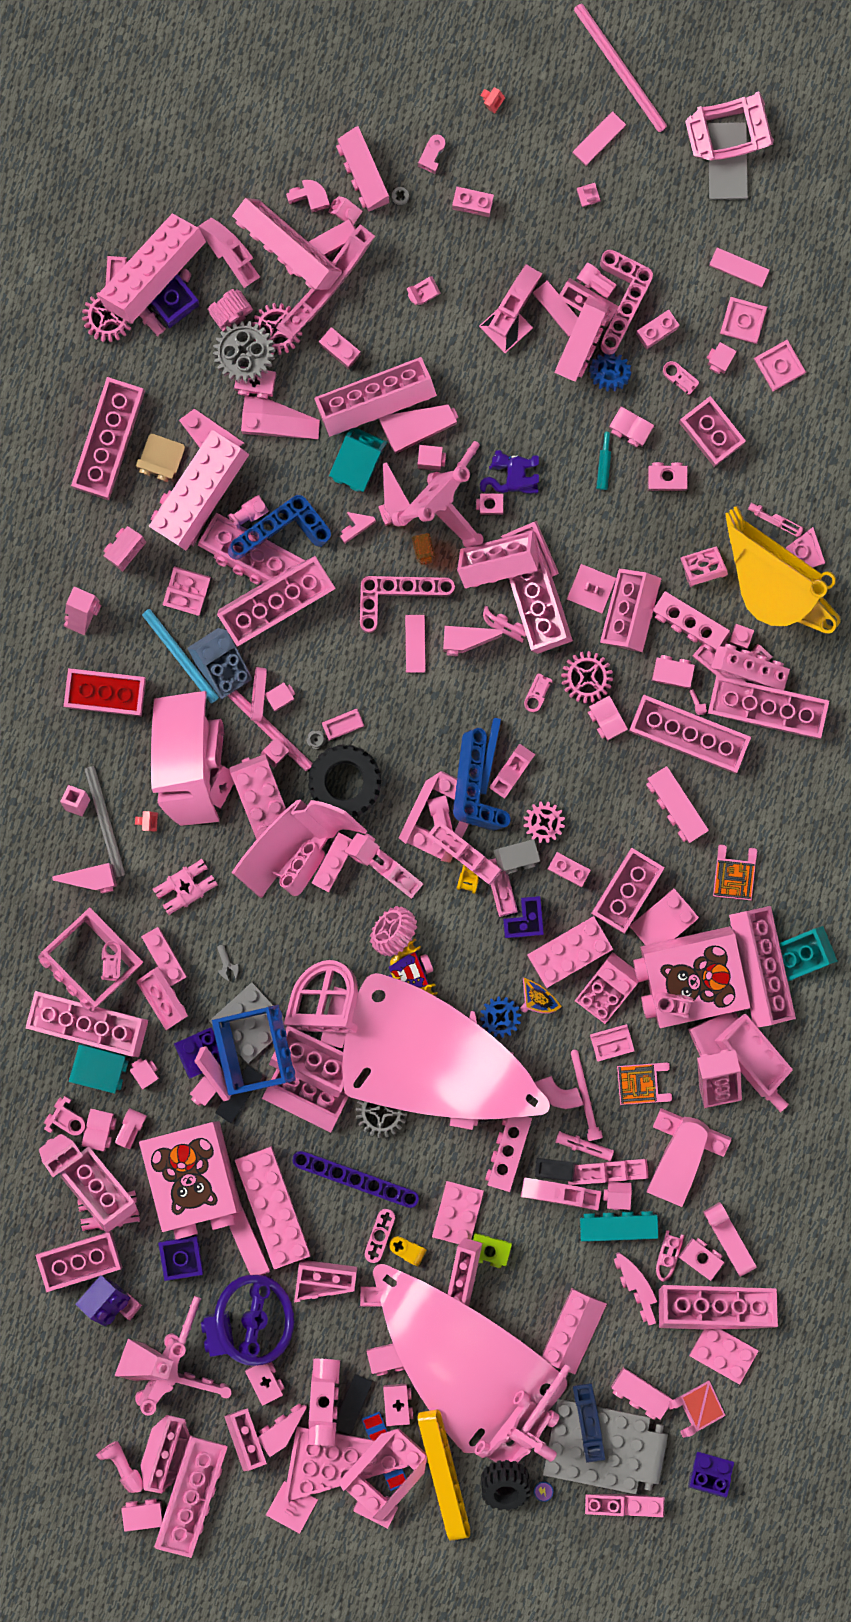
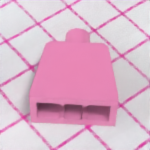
M62 1134L54 1139H49L39 1149L42 1162L52 1177L83 1157L75 1143Z

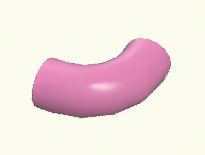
M552 1076L534 1082L538 1089L547 1097L550 1105L554 1107L570 1109L583 1105L577 1087L569 1090L561 1089L555 1084Z

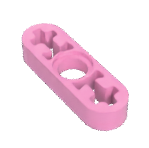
M256 667L250 716L252 721L261 722L266 668Z
M382 1209L378 1213L368 1241L365 1258L371 1263H376L381 1259L391 1232L395 1214L390 1209ZM386 1212H389V1216L392 1218L391 1221L388 1220L385 1226H389L388 1230L383 1227H377L378 1223L382 1225L383 1218H381V1215H385ZM377 1230L384 1231L386 1236L383 1241H377L374 1238V1233ZM371 1241L375 1244L383 1245L382 1248H377L376 1253L379 1256L374 1257V1259H371L370 1254H368V1251H372L374 1245H370Z

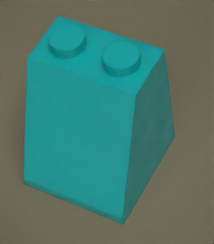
M351 428L345 436L329 476L337 483L349 485L354 491L364 492L388 442L361 429Z
M79 1044L69 1082L115 1094L117 1090L122 1088L123 1079H120L122 1071L126 1072L129 1061L126 1060L125 1055Z

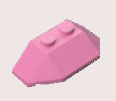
M166 1415L152 1428L141 1462L144 1490L162 1494L166 1488L176 1481L190 1438L185 1419Z

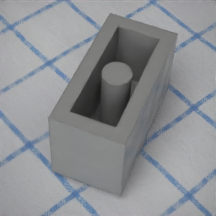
M534 839L494 850L497 865L502 870L501 872L506 871V874L517 872V868L521 866L524 867V870L535 867L534 863L540 862Z

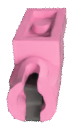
M378 849L369 863L373 869L411 899L423 885L421 881L381 849Z

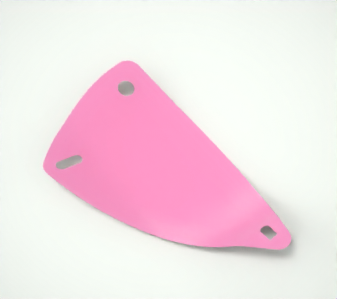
M379 973L371 974L365 979L358 992L352 1022L358 1026L357 1032L346 1033L342 1071L344 1092L347 1096L414 1113L465 1119H502L546 1114L549 1111V1100L538 1089L523 1065L499 1041L470 1018L432 994L404 981ZM376 990H383L385 992V999L381 1002H374L372 994ZM370 1068L371 1073L362 1086L355 1088L353 1084L362 1070ZM528 1094H531L538 1100L536 1107H533L526 1101Z
M385 1264L377 1265L374 1268L373 1276L376 1287L384 1288L383 1291H378V1293H382L380 1300L386 1324L401 1363L429 1411L436 1409L440 1411L446 1433L464 1453H475L477 1444L472 1447L469 1445V1441L480 1428L485 1430V1434L479 1442L485 1441L488 1444L491 1442L518 1407L514 1404L513 1400L519 1391L529 1394L530 1400L539 1404L543 1398V1395L540 1394L541 1386L545 1383L551 1385L559 1372L545 1359L488 1318L435 1287ZM387 1274L397 1281L395 1287H391L383 1281ZM566 1378L547 1404L549 1410L566 1390ZM525 1421L518 1424V1430L522 1429L526 1423Z

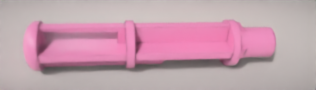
M751 503L748 507V510L754 512L755 516L791 534L793 533L782 528V525L797 532L796 537H799L803 532L802 526L789 521L800 527L798 530L785 523L786 518L778 514L771 516L763 512L761 505L757 506Z

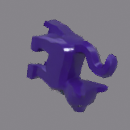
M501 450L495 451L489 469L500 470L507 468L506 483L500 485L496 479L486 477L480 482V490L486 492L487 485H492L497 492L538 493L537 483H539V475L534 474L532 477H526L525 469L539 465V456L535 455L531 459H526L520 456H507Z

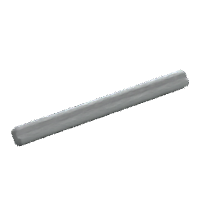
M94 766L85 768V773L115 877H122L125 875L96 769Z

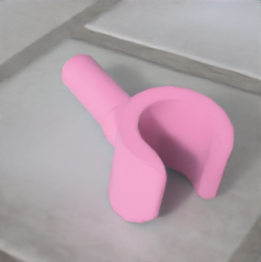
M182 268L179 271V277L183 281L189 282L191 273L187 269Z
M694 689L690 690L696 714H706V704H699Z

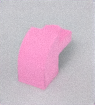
M303 180L304 188L296 187L290 189L289 193L286 194L289 204L307 199L312 213L330 207L324 188L313 180Z

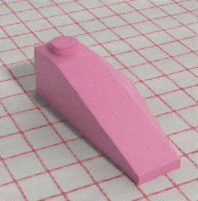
M245 396L242 414V434L304 439L319 438L320 420L269 399Z

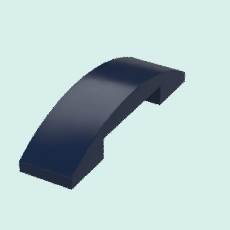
M592 1383L573 1386L578 1410L586 1463L605 1460Z

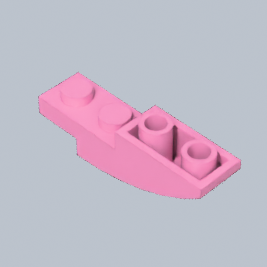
M213 218L198 226L218 259L223 256L244 288L260 278L250 263L253 257L225 226Z
M528 265L524 266L500 304L497 313L488 327L489 329L506 337L522 307H524L540 280L541 272Z
M524 1178L521 1197L597 1211L599 1209L601 1191Z
M620 1252L615 1253L617 1256L614 1259L617 1270L621 1269L623 1274L620 1277L623 1288L627 1287L628 1291L636 1289L637 1292L633 1294L637 1304L641 1303L643 1310L640 1311L643 1322L647 1321L648 1325L655 1324L656 1321L650 1304L656 1303L657 1300L649 1283L628 1258Z
M586 1494L585 1514L664 1517L665 1497L636 1494Z

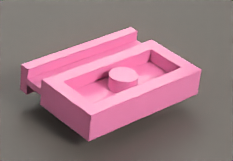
M627 1024L590 1034L597 1062L634 1051Z

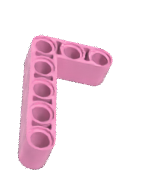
M607 250L602 254L600 266L604 271L630 283L600 345L602 352L608 355L615 353L653 277L651 269L613 250ZM610 257L614 260V263L607 264L604 259ZM628 266L631 272L626 273L621 267ZM639 275H646L648 277V280H640ZM637 291L640 297L634 298L630 292ZM627 307L632 313L625 314L622 308ZM620 324L623 330L617 331L613 325ZM608 340L613 341L615 346L607 347L605 342Z
M365 577L361 581V629L365 633H372L376 630L378 624V595L447 597L454 592V582L450 578ZM367 581H372L375 584V588L368 591L364 588V584ZM387 581L394 584L393 590L386 591L383 588L384 583ZM405 582L413 584L411 591L403 590L402 586ZM425 582L431 583L432 590L429 592L423 591L421 588L422 584ZM443 583H449L452 589L449 592H443L441 590ZM372 600L375 603L374 608L371 610L365 609V601ZM366 619L373 620V628L366 629L363 626Z

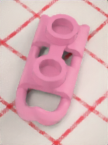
M488 606L484 608L483 617L490 627L503 630L502 633L523 643L524 639L521 636L525 637L526 632L522 624L515 623L512 625L507 622L508 618L505 615L498 614L496 617L489 611Z
M666 1230L656 1265L657 1276L662 1282L667 1281L672 1276L684 1239L682 1234L680 1238L669 1235L670 1231ZM665 1246L669 1247L667 1254H664ZM674 1249H677V1250H676V1253H675V1257L672 1256L673 1250H674ZM660 1265L671 1268L665 1278L660 1275Z

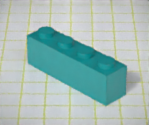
M641 1211V1215H634V1212H622V1216H614V1212H605L603 1216L596 1217L595 1213H584V1217H579L581 1242L658 1239L657 1214H653V1211Z

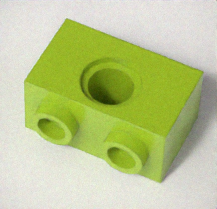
M474 1233L473 1241L482 1243L478 1263H483V1260L491 1262L490 1266L501 1268L502 1265L506 1266L512 1243ZM487 1246L495 1248L493 1256L485 1255L484 1250Z

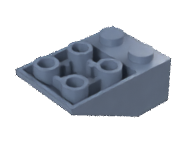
M217 628L187 648L195 664L221 699L252 680L227 630Z

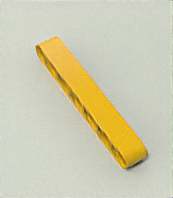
M438 1409L419 1412L418 1424L447 1537L450 1541L469 1538L470 1526L441 1413Z

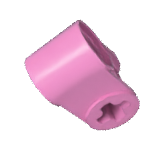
M665 992L655 996V1006L661 1013L681 1018L690 1017L688 1012L690 1003L693 1002L692 997ZM663 999H668V1004L665 1007H661L660 1002Z

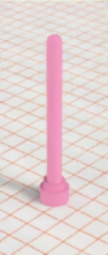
M572 1050L571 1057L589 1126L587 1139L588 1141L603 1138L602 1131H599V1127H596L579 1053L577 1050Z

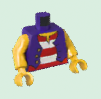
M413 939L408 943V947L405 946L402 952L399 951L397 955L392 957L390 960L391 966H389L391 975L388 976L414 985L433 996L437 995L438 992L433 993L431 991L432 986H436V984H428L415 952L421 946L415 948L413 942L416 939Z

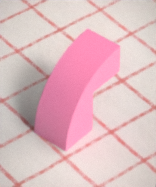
M519 744L489 788L505 799L535 754Z

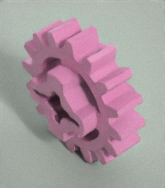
M539 802V807L533 804V811H526L529 817H524V820L528 821V823L523 826L529 828L526 834H533L532 840L538 837L539 843L542 842V839L549 843L550 837L556 840L555 834H562L559 828L565 827V825L561 824L565 817L559 816L562 811L555 810L557 805L550 807V802H547L546 806H543V803ZM541 810H549L552 813L550 815L543 814ZM535 814V816L537 817L536 824L532 826L531 819L532 816ZM540 816L544 819H549V822L547 823L548 828L544 825H539V823L541 822ZM557 819L556 829L553 830L551 827L552 821ZM544 830L548 835H540L536 831Z

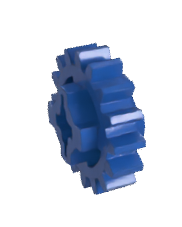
M604 353V357L597 355V360L593 359L592 365H590V379H594V385L599 383V389L606 387V391H609V388L616 391L617 387L623 389L624 384L627 385L630 379L631 365H627V359L621 360L622 355L615 357V353L611 354V356Z
M497 996V1001L495 1002L491 998L490 1005L484 1004L486 1010L480 1011L484 1014V1017H481L480 1020L485 1021L482 1028L488 1027L487 1032L493 1031L494 1037L498 1033L501 1035V1038H504V1033L511 1036L510 1030L517 1031L515 1024L521 1023L517 1020V1017H520L521 1014L516 1013L519 1006L513 1007L514 1001L508 1003V997L501 1001L500 996ZM497 1004L505 1005L503 1009L498 1010L495 1009L493 1006ZM507 1010L504 1015L505 1021H499L494 1025L497 1019L496 1013L501 1014ZM510 1010L513 1012V1022L508 1018ZM488 1012L493 1015L491 1024L488 1022ZM498 1025H505L508 1027L505 1030H496Z

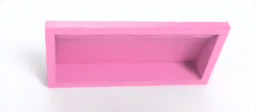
M747 1014L742 1015L715 1040L721 1050H736L741 1073L761 1097H770L793 1071Z

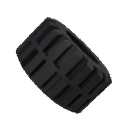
M499 1460L497 1463L489 1464L490 1467L486 1466L481 1474L482 1498L487 1505H490L493 1509L498 1508L501 1511L503 1509L509 1511L510 1509H517L518 1506H523L524 1502L529 1500L530 1480L528 1470L524 1468V1465L521 1463L517 1464L516 1461Z

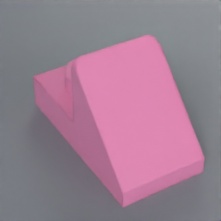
M347 512L355 526L349 525L343 529L340 538L346 544L376 522L375 518Z

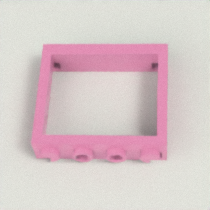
M88 908L38 956L42 966L49 968L53 972L54 978L62 982L67 987V991L80 1000L82 1007L86 1010L89 1009L91 1012L143 964V961L91 908ZM84 922L105 943L116 941L121 947V959L129 967L95 1001L49 955ZM109 946L115 953L117 952L114 946Z

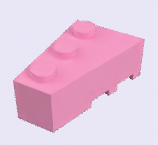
M73 587L66 603L65 613L68 616L64 618L66 621L64 627L85 635L93 615L97 616L101 608L99 599L93 594Z
M300 1260L294 1302L353 1292L355 1289L357 1267Z

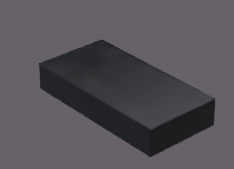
M537 1158L535 1177L573 1182L576 1162Z

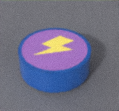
M545 1481L539 1482L534 1488L535 1497L543 1502L550 1500L553 1496L551 1484Z

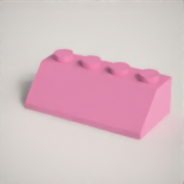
M359 126L338 138L339 145L336 148L340 156L344 155L346 162L343 164L347 173H351L354 178L351 180L354 190H359L361 194L359 201L362 208H367L369 212L388 204L389 195Z
M533 531L460 549L457 571L464 587L474 588L481 584L495 583L498 580L510 579L518 575L531 574L534 571H538L539 559Z
M618 570L600 643L643 652L661 578L646 572Z
M276 1069L272 1079L281 1078L279 1069ZM296 1078L292 1082L267 1087L262 1099L331 1133L349 1096L342 1089L339 1097L336 1098Z
M571 1288L541 1357L559 1369H562L566 1364L571 1368L569 1372L576 1374L607 1304Z

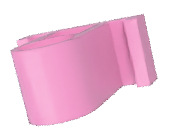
M64 1096L63 1099L61 1097L54 1105L56 1111L53 1115L49 1114L44 1121V1124H46L44 1129L52 1133L54 1129L51 1126L53 1124L71 1135H79L85 1131V1119L64 1106L66 1102L71 1103V1098ZM74 1120H78L81 1123L79 1131H75L71 1127Z

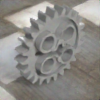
M241 321L240 326H237L234 322L233 329L226 326L228 332L221 331L222 338L216 337L219 344L213 345L214 349L218 350L213 352V356L217 357L214 360L215 364H220L217 367L218 370H223L222 374L224 377L229 374L231 381L236 377L237 383L241 381V378L244 379L245 383L248 382L250 377L254 382L256 375L262 378L260 372L268 373L266 366L272 367V363L269 360L275 359L274 355L270 354L275 352V348L270 347L274 344L273 340H269L270 334H265L266 330L264 327L259 330L258 324L252 327L251 321L248 322L247 326L244 325L243 321ZM242 336H248L245 342H239ZM262 348L259 354H253L254 349ZM229 350H235L233 356L228 357L226 354ZM243 362H249L247 368L243 369L240 366Z

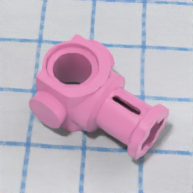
M257 495L241 506V510L235 514H229L228 517L232 525L238 530L243 523L248 520L252 522L268 513L269 510L260 495Z

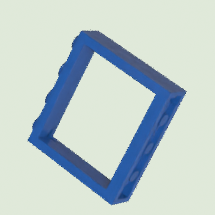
M279 1005L212 1020L228 1095L296 1080L295 1069L291 1061V1051L288 1048L287 1034L283 1026L282 1012ZM267 1013L281 1078L244 1086L230 1022Z

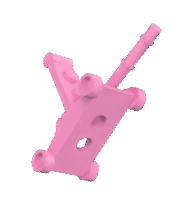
M476 441L472 443L461 461L458 462L454 471L430 473L427 477L428 486L405 511L393 513V524L397 527L405 526L416 517H419L423 522L431 521L436 514L462 539L465 547L481 545L483 543V536L475 532L452 504L455 490L461 482L468 481L470 477V472L466 466L473 455L476 454L480 444Z
M194 1296L192 1304L189 1306L190 1309L185 1323L182 1326L183 1329L180 1337L178 1338L176 1334L171 1333L166 1335L164 1339L166 1348L163 1355L174 1361L168 1379L149 1380L145 1389L137 1392L135 1395V1401L140 1406L144 1415L154 1414L156 1404L166 1392L172 1391L175 1383L218 1393L223 1398L231 1396V1389L225 1383L218 1385L209 1378L203 1377L201 1380L195 1378V1375L191 1373H178V1363L185 1354L186 1349L184 1345L192 1329L191 1326L196 1312L199 1309L200 1297Z
M566 1364L563 1366L549 1389L546 1390L547 1392L539 1404L530 1400V1396L526 1392L519 1391L513 1400L514 1404L518 1407L489 1444L485 1441L477 1444L475 1454L481 1458H490L496 1463L499 1460H509L510 1462L516 1461L518 1464L524 1456L531 1452L530 1449L534 1447V1451L552 1462L556 1458L557 1452L548 1447L539 1437L546 1425L554 1427L557 1424L559 1414L553 1410L547 1411L545 1407L555 1395L563 1380L567 1378L566 1376L571 1368ZM525 1421L526 1423L522 1429L518 1430V1424ZM510 1438L514 1441V1444L506 1445V1441Z

